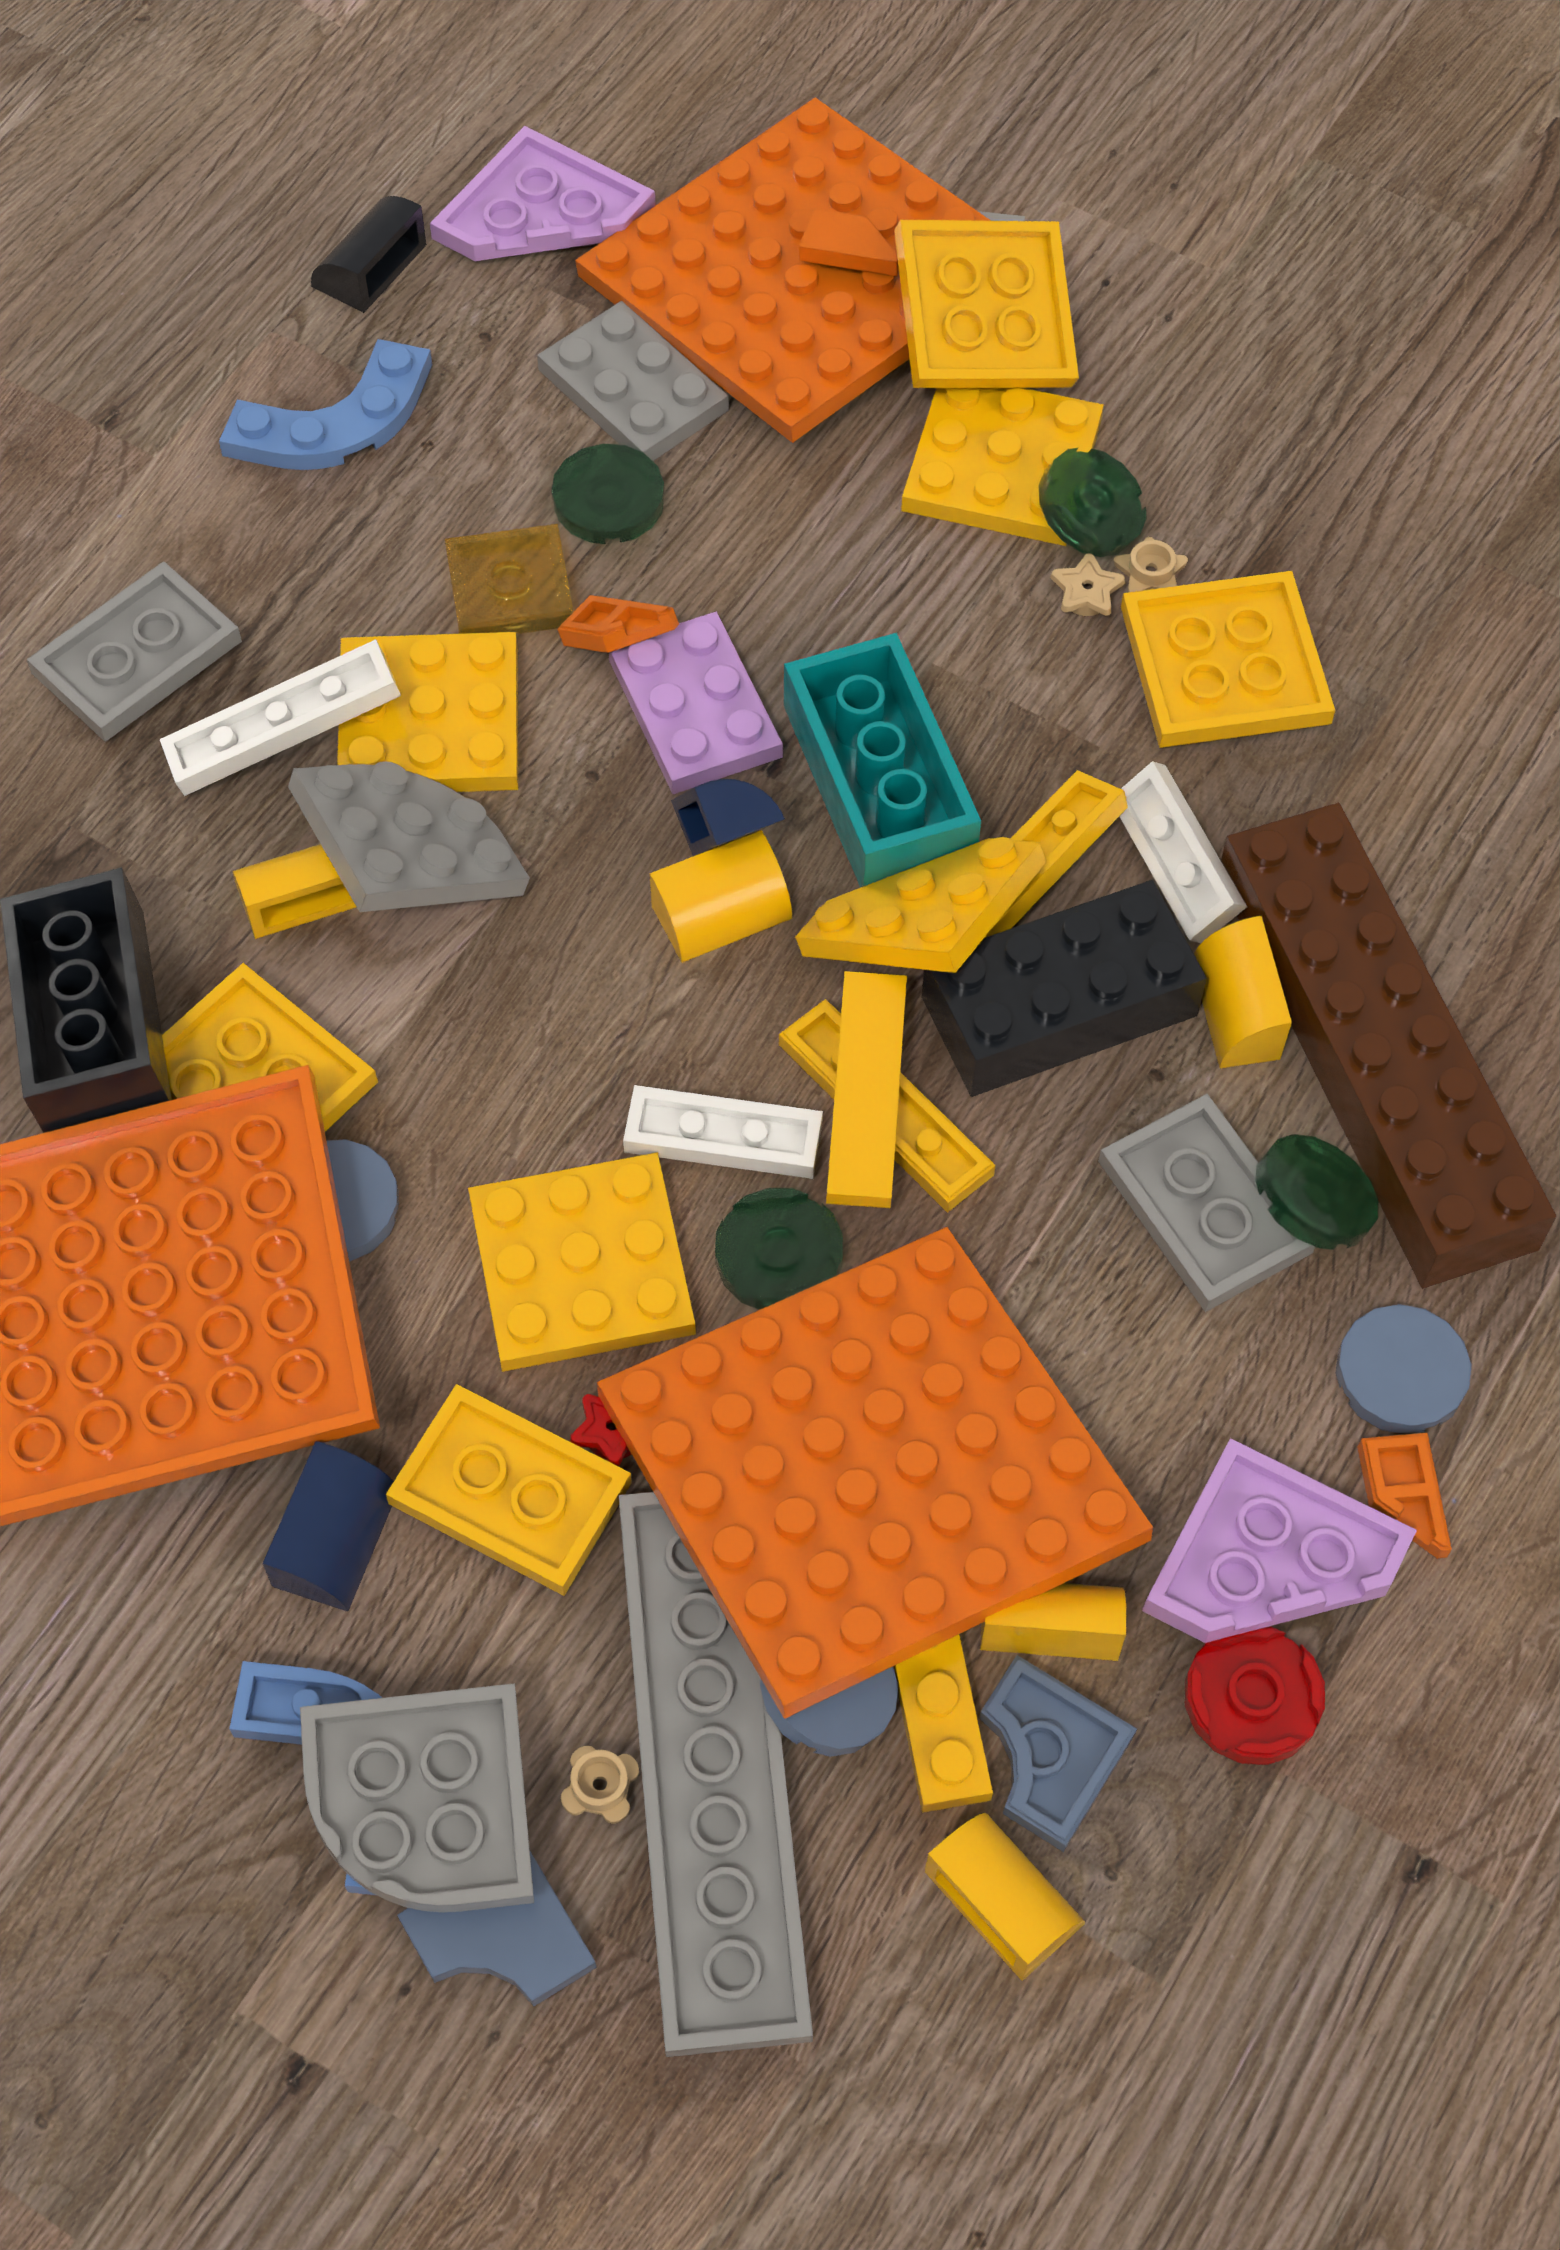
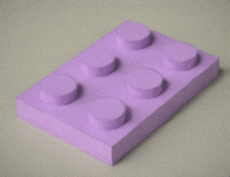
M717 611L679 623L675 630L609 653V662L672 794L783 758V743Z

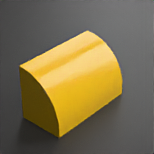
M762 830L650 873L652 908L682 963L792 919L790 897L782 871Z
M321 844L232 871L255 939L356 908L355 903Z
M1256 916L1237 921L1219 929L1208 936L1194 952V956L1207 977L1201 1001L1219 1068L1280 1060L1292 1024L1262 916Z
M1063 1583L1041 1595L1005 1608L986 1617L985 1622L981 1624L980 1650L1118 1661L1126 1637V1596L1124 1587Z
M987 1813L979 1814L967 1821L928 1853L925 1873L1021 1981L1029 1976L1085 1925L1082 1917Z

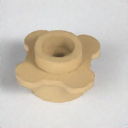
M592 1746L578 1748L570 1759L572 1766L570 1786L564 1789L561 1794L563 1808L569 1814L575 1816L583 1812L599 1814L603 1816L606 1822L611 1824L623 1821L630 1812L627 1795L630 1783L639 1776L638 1763L628 1754L617 1756L610 1751L595 1750ZM597 1779H604L607 1782L604 1790L599 1791L593 1787Z

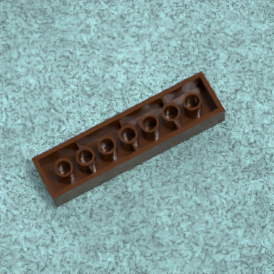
M1338 802L1228 835L1221 862L1247 905V908L1240 912L1237 917L1241 921L1251 917L1262 916L1291 1017V1026L1421 1288L1424 1289L1539 1251L1557 1216L1341 804Z

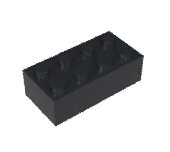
M122 867L1 898L0 904L23 1099L43 1133L172 1100L144 912Z
M1152 879L984 938L956 973L924 970L921 997L970 1096L974 1097L1197 1017L1207 977Z

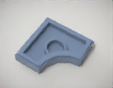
M1016 1655L982 1708L979 1717L1000 1738L1011 1761L1012 1788L1003 1814L1064 1852L1133 1740L1137 1728Z
M531 1851L534 1903L462 1912H430L407 1908L397 1915L434 1983L460 1973L491 1974L515 1985L534 2007L597 1968L595 1960Z

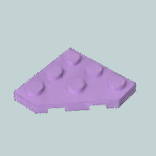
M524 126L430 222L431 237L433 240L473 261L598 244L617 231L625 230L633 220L655 206V191Z
M1230 1438L1150 1591L1142 1611L1207 1643L1384 1597L1417 1530Z

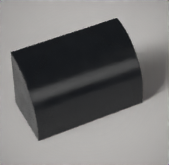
M387 196L380 199L313 271L311 287L365 313L427 245L422 206L398 196Z

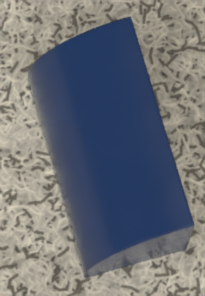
M713 780L696 786L671 800L692 856L752 834L785 819L778 805L767 793L753 784L741 780Z
M315 1441L262 1563L272 1587L348 1612L392 1508L388 1504L386 1493L394 1481L382 1470L366 1460L337 1447Z

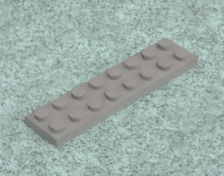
M654 1492L619 1495L666 2057L813 2042L781 1732L766 1711L760 1688V1676Z

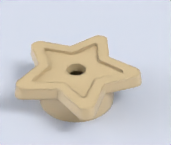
M1146 537L1144 541L1138 543L1132 549L1131 554L1114 557L1115 567L1130 577L1128 592L1177 586L1175 575L1188 562L1186 556L1175 554L1172 547L1168 544L1154 540L1152 537ZM1154 567L1156 571H1148L1146 568Z
M1090 553L1083 557L1076 568L1054 569L1050 576L1051 580L1064 591L1061 610L1065 613L1072 611L1081 616H1093L1099 613L1105 616L1110 615V594L1125 584L1124 575L1102 570L1094 555ZM1089 584L1093 587L1091 589H1085L1082 585Z

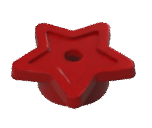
M586 1394L582 1398L586 1420L571 1434L570 1442L579 1447H589L598 1457L619 1466L624 1458L631 1455V1452L618 1429H607L606 1426L613 1421L600 1397Z

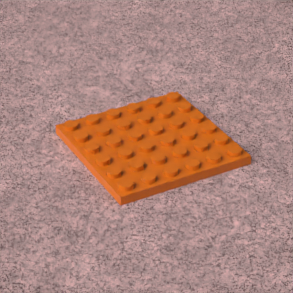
M815 97L633 220L625 230L617 231L577 258L575 262L578 277L614 305L623 301L709 379L786 439L794 443L909 360L899 274L898 276L800 261L799 244L814 208L867 216L896 253L894 229L900 220H991Z
M309 1065L0 1144V1527L313 1446L315 1441L325 1443L380 1428L314 1074Z
M948 1227L597 1382L598 1397L603 1402L605 1409L626 1442L628 1449L784 1719L985 1622V1618L994 1613L1041 1595L1146 1544L1152 1538V1524Z

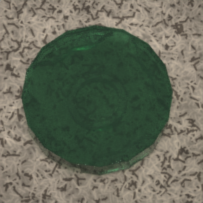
M603 443L582 448L566 458L554 474L551 491L554 510L558 521L572 535L590 543L606 544L605 538L615 539L619 537L620 543L634 540L650 530L661 516L664 505V481L659 467L645 453L629 446Z
M1078 448L1067 449L1044 470L1038 485L1039 505L1045 519L1063 542L1081 553H1090L1097 557L1119 554L1141 534L1147 519L1146 506L1141 510V503L1138 498L1142 494L1138 481L1123 463L1104 451L1091 449L1086 453L1082 451L1076 452Z
M1293 1134L1277 1139L1256 1165L1255 1184L1259 1195L1265 1190L1268 1199L1272 1203L1267 1210L1281 1227L1295 1238L1312 1246L1334 1250L1338 1244L1347 1245V1248L1355 1246L1369 1232L1378 1219L1379 1201L1370 1179L1352 1158L1338 1147L1319 1138Z
M766 1188L744 1196L732 1206L733 1210L725 1217L724 1221L722 1219L716 1231L715 1265L724 1286L741 1303L758 1310L839 1275L842 1269L843 1234L834 1214L823 1203L821 1207L817 1202L808 1199V1194L793 1188Z

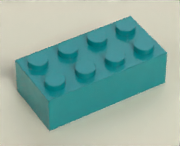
M897 633L784 664V709L860 888L979 842L981 819Z

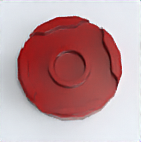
M1269 1626L1207 1642L1196 1653L1185 1678V1708L1195 1732L1214 1752L1241 1764L1269 1765L1292 1757L1312 1739L1325 1710V1681L1314 1656L1302 1644L1299 1647L1293 1640L1284 1637L1286 1633Z

